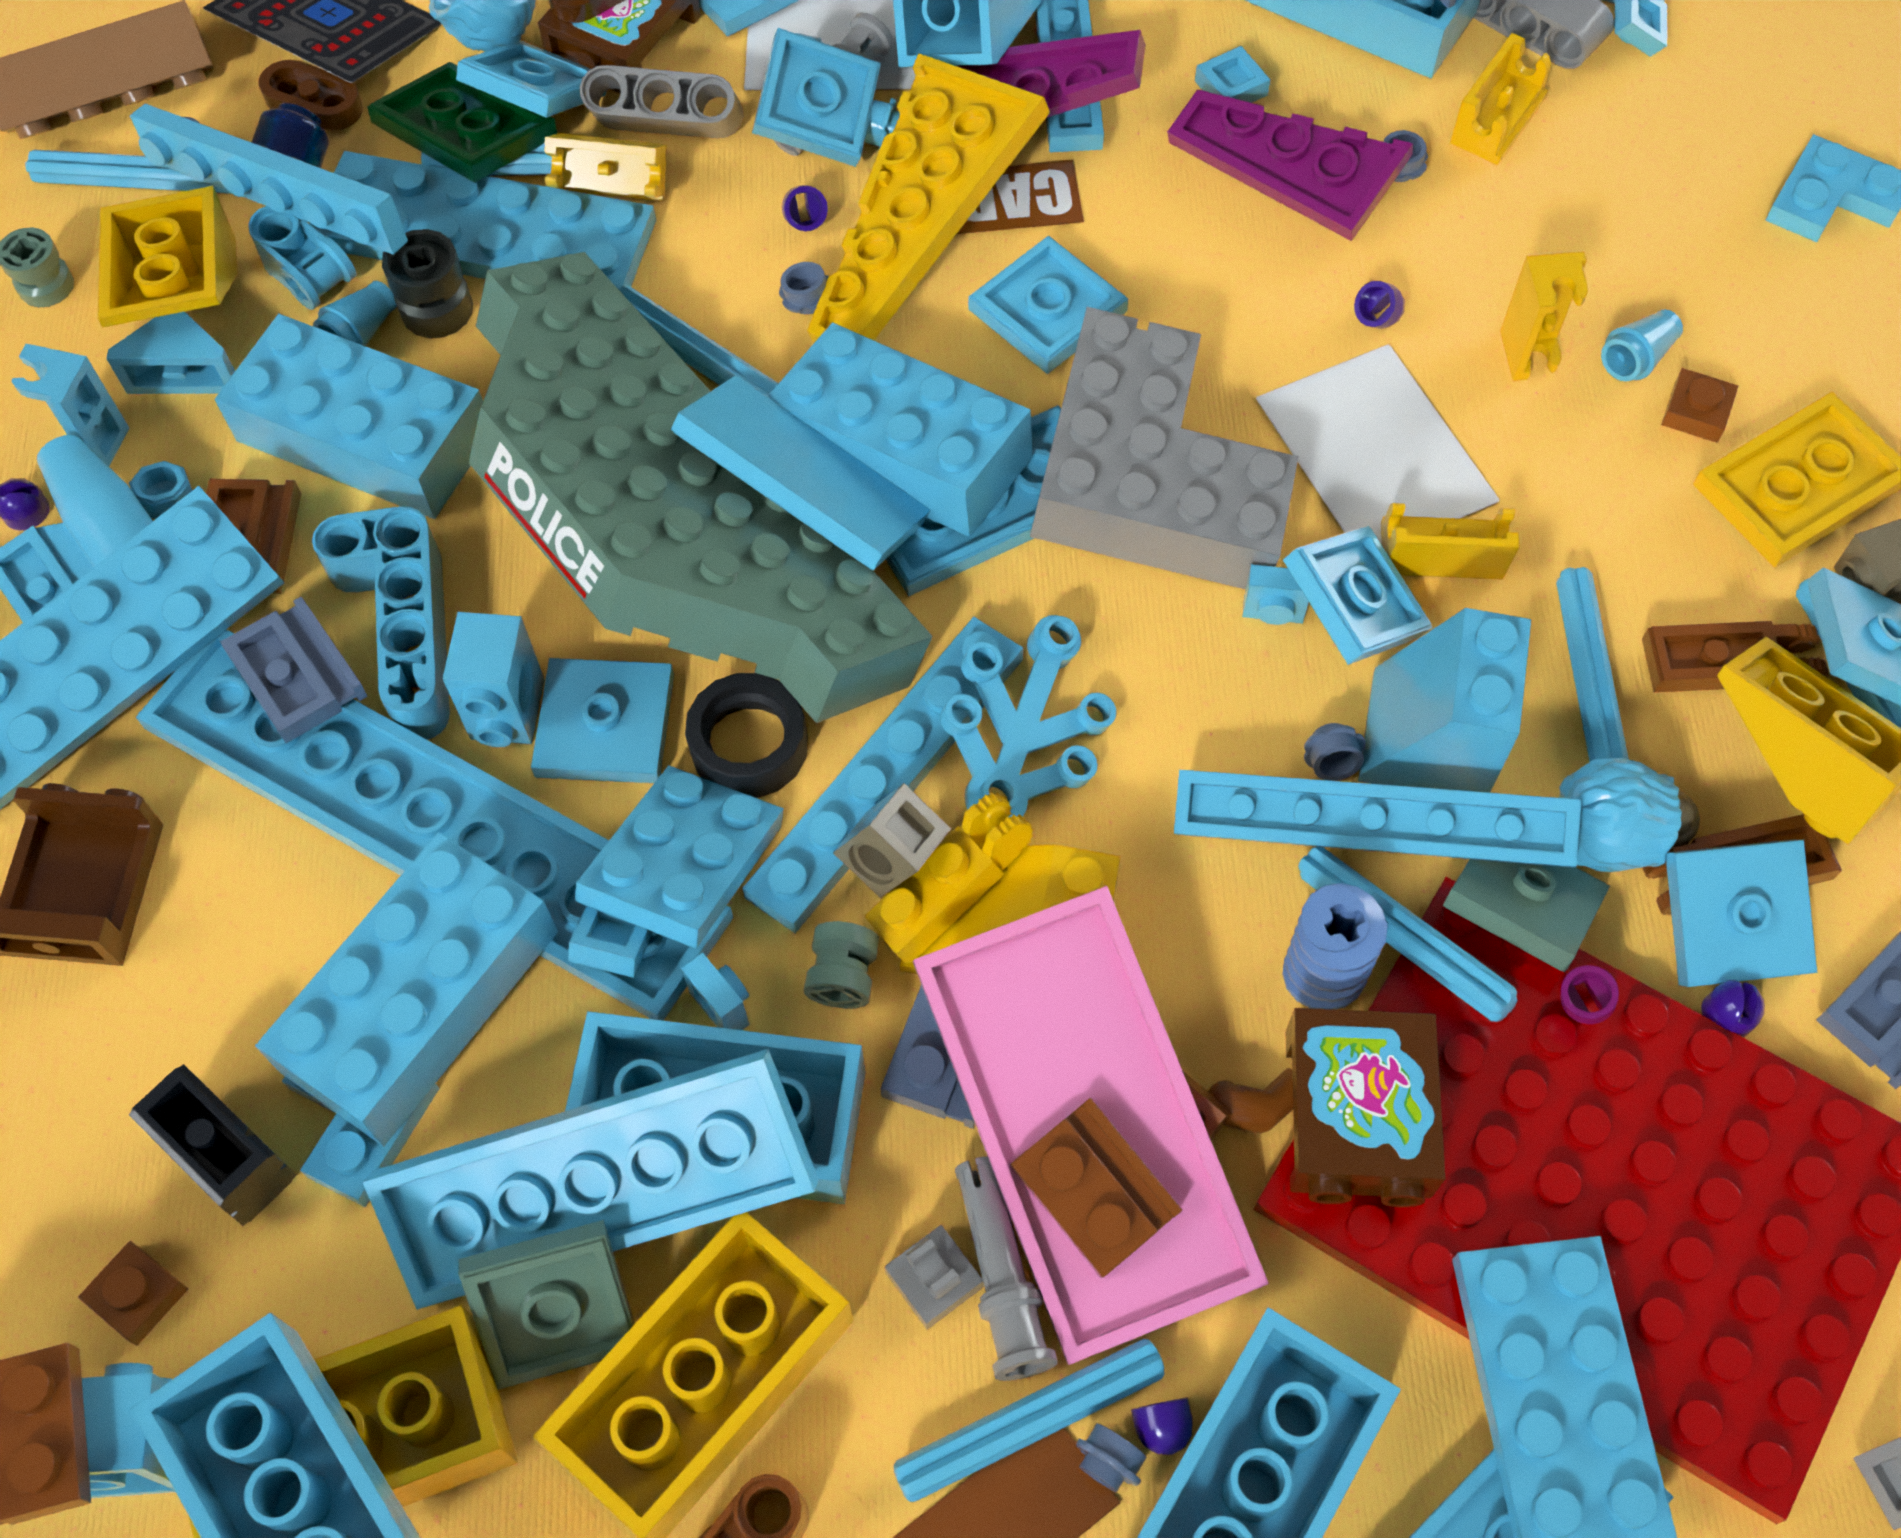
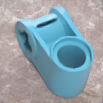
M268 206L257 210L251 216L248 224L249 233L265 270L284 285L306 308L314 310L321 304L320 297L340 281L350 282L357 276L353 263L342 248L331 238L318 232L308 222L283 212H276Z

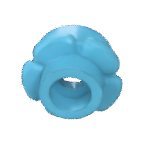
M891 98L890 103L879 100L873 101L865 143L879 146L880 149L885 135L894 131L900 116L899 111H896V99Z

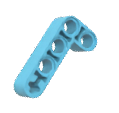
M392 507L329 517L321 522L313 532L312 544L330 582L337 589L344 592L375 590L378 691L381 701L392 721L426 740L432 739L440 734L448 724L450 707L449 692L442 679L447 660L442 557L427 519L419 510L412 507ZM415 594L413 597L405 599L406 597ZM420 645L415 650L405 652L410 647ZM411 687H418L420 691L414 694Z

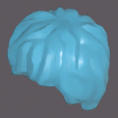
M430 0L428 8L430 9V15L441 22L446 31L461 44L472 50L486 52L521 41V35L525 34L526 27L532 19L535 0Z
M1626 758L1594 759L1564 778L1559 786L1560 796L1558 798L1582 799L1577 854L1578 866H1585L1600 872H1619L1646 866L1659 867L1665 864L1666 853L1678 839V831L1681 828L1682 811L1680 809L1681 802L1678 798L1679 787L1674 785V777L1667 774H1658L1641 762Z

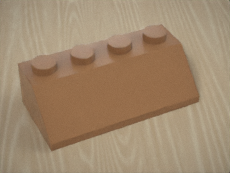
M182 0L0 57L1 132L9 133L16 131L19 139H25L52 130L48 120L69 114L72 123L103 114L104 112L100 105L103 102L121 97L124 106H128L155 97L152 87L169 81H173L176 90L206 81L207 79L203 71L213 68V64L187 2Z

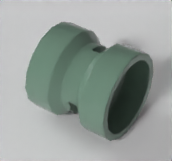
M34 227L20 228L10 232L0 241V266L5 274L12 279L15 290L26 304L37 308L50 307L60 303L69 296L74 286V278L65 261L59 257L57 247L48 233Z
M830 921L818 924L815 927L812 941V951L816 955L815 965L807 970L803 989L804 994L809 999L830 1007L843 1009L865 1007L869 1003L872 989V979L867 974L868 967L877 960L879 936L867 927L849 922Z

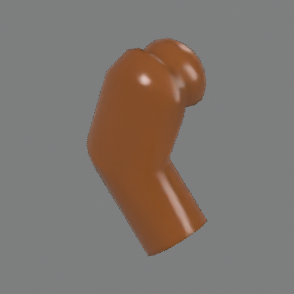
M1286 1068L1264 1090L1241 1084L1235 1085L1228 1080L1218 1081L1213 1084L1208 1092L1232 1112L1224 1126L1260 1134L1272 1130L1293 1110L1292 1069Z

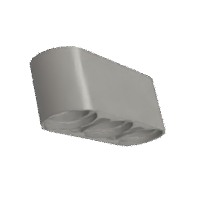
M1480 0L1477 13L1473 17L1506 37L1513 33L1525 38V47L1540 56L1547 53L1552 63L1566 69H1575L1581 66L1610 36L1614 29L1613 15L1609 8L1600 0Z
M603 65L589 70L582 78L580 85V96L584 105L600 124L613 130L718 139L727 138L736 133L744 117L743 107L730 83L723 77L714 74ZM614 88L621 89L620 97L614 105L604 108L599 106L600 98L604 92ZM662 93L674 94L673 103L668 109L662 112L651 110L652 103L658 95ZM722 97L728 100L726 108L721 114L711 117L704 115L705 105L713 98Z

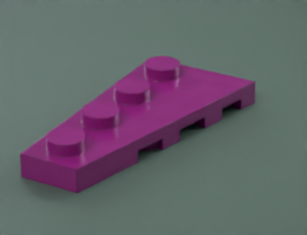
M1141 30L1013 46L1006 50L996 64L955 66L1043 96L1050 111L1046 117L1048 118L1140 88L1146 44Z
M1198 89L1167 131L1168 141L1173 146L1350 241L1357 235L1413 153V143L1394 139L1393 143L1390 144L1367 138L1368 132L1345 126L1342 132L1315 125L1314 118L1292 113L1291 118L1264 112V106Z

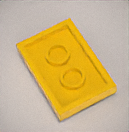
M1831 391L1700 470L1693 485L1776 568L1901 490V457Z

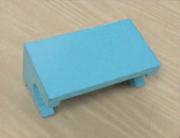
M26 343L19 358L23 364L34 368L40 379L28 381L25 378H13L11 382L17 391L25 397L45 401L66 434L79 437L110 466L129 430V426L87 356Z

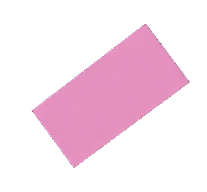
M1107 886L913 960L914 967L1068 1365L1269 1284ZM1089 1098L1095 1102L1183 1210L1104 1278L1098 1276L1010 1166L1014 1160Z

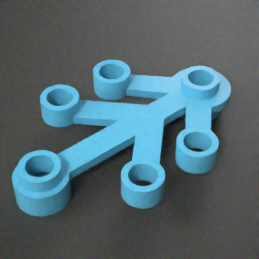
M1058 615L1044 617L1030 633L1027 640V650L1034 663L1016 709L998 673L1002 667L1003 658L995 645L984 641L976 642L969 647L962 658L961 671L967 680L974 683L1003 744L995 763L977 729L982 719V708L979 702L967 694H957L948 700L941 711L940 723L943 729L954 737L972 776L965 789L964 798L967 810L973 804H977L979 802L978 799H982L985 794L990 795L989 788L995 787L1007 796L1009 805L1012 807L1010 809L1012 814L1009 817L1013 814L1015 816L1020 814L1023 817L1027 810L1028 800L1065 786L1074 789L1081 788L1095 775L1098 767L1097 759L1091 750L1080 745L1067 748L1058 758L1056 764L1020 775L1027 754L1084 733L1088 735L1102 734L1116 718L1114 702L1105 694L1091 693L1080 702L1076 709L1040 721L1058 670L1070 663L1081 646L1079 630L1069 618ZM1049 631L1061 635L1067 644L1056 643L1051 638ZM981 656L987 659L991 670H981L976 667L972 657ZM1087 707H1095L1100 710L1104 718L1103 721L1098 722L1090 718L1087 713ZM960 708L966 711L970 717V723L958 722L952 715V709ZM1074 759L1079 761L1084 767V775L1073 773L1068 767L1067 760Z

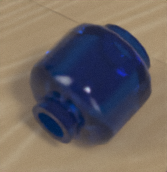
M282 103L279 104L278 108L263 111L257 122L251 143L321 168L329 146V138L326 131L320 126L321 120L317 115L301 106Z

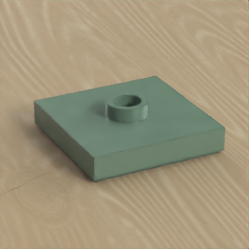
M1469 859L1443 906L1554 968L1566 972L1587 934L1610 885L1578 868Z
M604 1220L459 1259L458 1275L498 1390L600 1362L635 1324Z

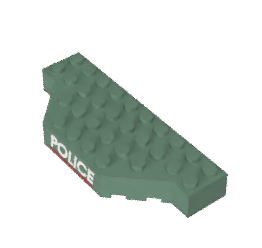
M585 252L487 270L476 327L500 354V358L480 408L469 464L605 629L631 636L634 627L670 638L669 648L718 662L722 653L756 663L754 673L780 680L816 723L910 687L933 636L872 569L866 567L671 430L678 412L709 393L710 390Z

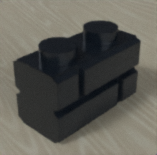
M184 1064L178 1068L176 1067L128 1114L220 1208L231 1215L242 1226L251 1222L296 1176Z

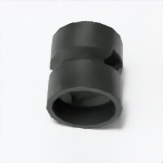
M429 229L406 232L408 242L394 254L385 251L382 254V268L394 295L400 316L406 328L417 336L443 338L456 333L467 324L473 311V301L466 280L462 275V267L456 249L451 240L441 232Z

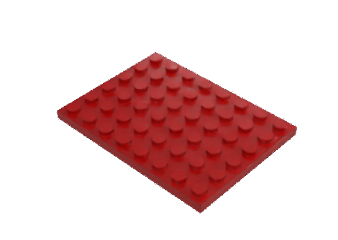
M1446 876L1421 919L1514 986L1517 991V1004L1503 1020L1499 1022L1490 1021L1404 955L1400 954L1368 1010L1436 1014L1445 1181L1432 1198H1425L1424 1204L1414 1207H1391L1381 1203V1196L1352 1195L1351 1201L1341 1204L1316 1203L1309 1200V1193L1290 1191V1175L1294 1169L1295 1161L1293 1139L1253 1210L1469 1340L1452 1259L1458 1252L1600 1236L1655 1452L1771 1522L1779 1524L1787 1521L1901 1260V1123L1744 1037L1722 1028L1716 1022L1581 949H1578L1566 972L1554 968L1445 908L1443 904L1456 882ZM1592 965L1600 967L1609 972L1618 985L1619 997L1617 1006L1612 1015L1603 1022L1596 1024L1580 1023L1572 1019L1562 1007L1560 993L1563 980L1569 972L1580 966ZM1585 983L1575 986L1589 1012L1600 1011Z

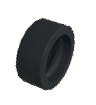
M736 673L715 680L697 695L687 712L685 736L697 774L704 779L755 798L777 792L797 776L807 757L808 733L802 707L786 687L774 678L757 673ZM744 709H756L776 715L781 720L784 728V740L780 747L766 758L751 763L731 762L718 757L713 751L710 743L711 732L715 725L729 714Z

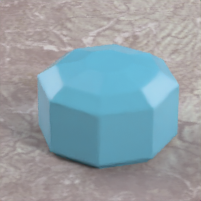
M166 461L141 467L129 482L132 492L152 519L158 518L192 491L184 467Z

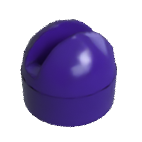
M798 185L791 188L784 196L782 213L787 223L795 229L812 231L820 227L826 219L828 212L827 201L818 189L808 185ZM804 193L805 207L809 220L803 222L800 221L795 196Z
M1372 281L1365 284L1357 293L1354 311L1362 324L1383 329L1399 322L1405 312V299L1396 286L1382 281ZM1390 304L1378 319L1374 316Z
M10 478L0 484V518L9 528L20 531L27 530L31 526H38L45 520L50 506L47 498L37 485L25 478Z
M1727 980L1717 985L1703 999L1701 1011L1703 1016L1716 1022L1722 1028L1745 1038L1759 1025L1764 1016L1765 1002L1757 987L1747 982L1742 984L1736 980Z
M1188 1397L1131 1409L1138 1439L1152 1452L1162 1455H1173L1182 1450L1192 1436L1193 1417Z

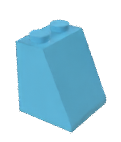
M893 0L898 67H913L918 53L954 66L996 64L1042 0Z
M1464 608L1375 667L1364 734L1366 743L1363 751L1364 762L1359 769L1358 781L1381 785L1490 793L1520 734L1531 619Z

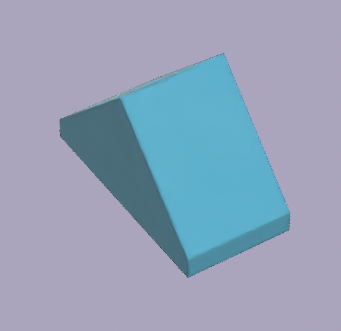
M186 312L153 318L109 348L106 357L127 394H219L235 372L224 348Z

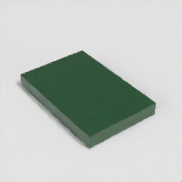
M452 62L434 69L367 106L372 124L474 183L544 144L546 136L557 134L556 123L553 117L546 118L457 81V65Z

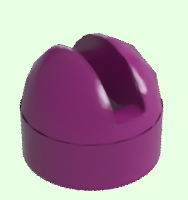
M1592 965L1580 966L1569 972L1563 980L1560 993L1561 1004L1565 1012L1575 1021L1584 1024H1596L1609 1018L1617 1006L1619 997L1618 985L1613 976L1606 970ZM1585 983L1600 1011L1589 1012L1575 986Z

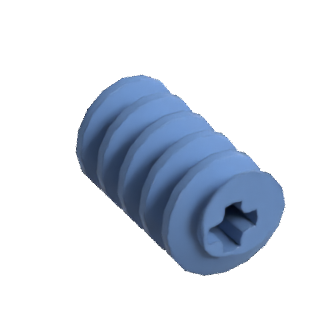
M1337 883L1325 885L1309 896L1302 908L1294 935L1291 938L1282 971L1286 989L1297 1002L1311 1009L1337 1010L1345 1008L1358 999L1386 943L1388 926L1383 909L1372 895L1357 886Z

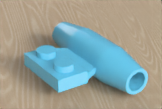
M75 435L57 437L46 443L37 454L38 466L63 523L37 528L31 526L0 548V589L22 622L30 618L153 522L129 486Z

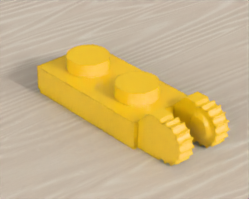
M991 792L990 795L985 794L982 799H978L979 802L973 804L964 813L962 826H957L937 846L919 871L887 893L864 916L895 954L906 964L909 962L912 964L914 959H917L1004 875L1003 870L1021 854V850L1026 849L1028 843H1031L1030 840L1034 836L1032 834L1034 831L1031 827L1032 825L1020 814L1018 816L1013 814L1009 817L1012 814L1010 812L1012 807L998 792L996 794Z

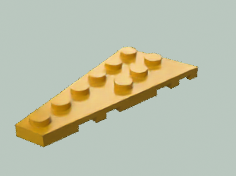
M918 53L913 65V71L916 76L910 91L902 92L897 105L900 116L892 133L885 135L858 202L861 214L855 229H847L841 244L845 254L836 273L829 275L825 289L821 294L808 326L807 333L813 343L832 322L871 340L877 338L1049 115L1050 111L1043 96Z

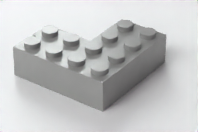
M1087 307L1030 537L1246 589L1251 564L1276 567L1280 558L1299 456L1181 428L1201 334L1153 322L1149 323L1148 330L1136 328L1137 318Z

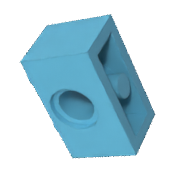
M457 612L442 679L470 740H476L481 744L491 747H506L511 743L532 744L545 679L522 617Z

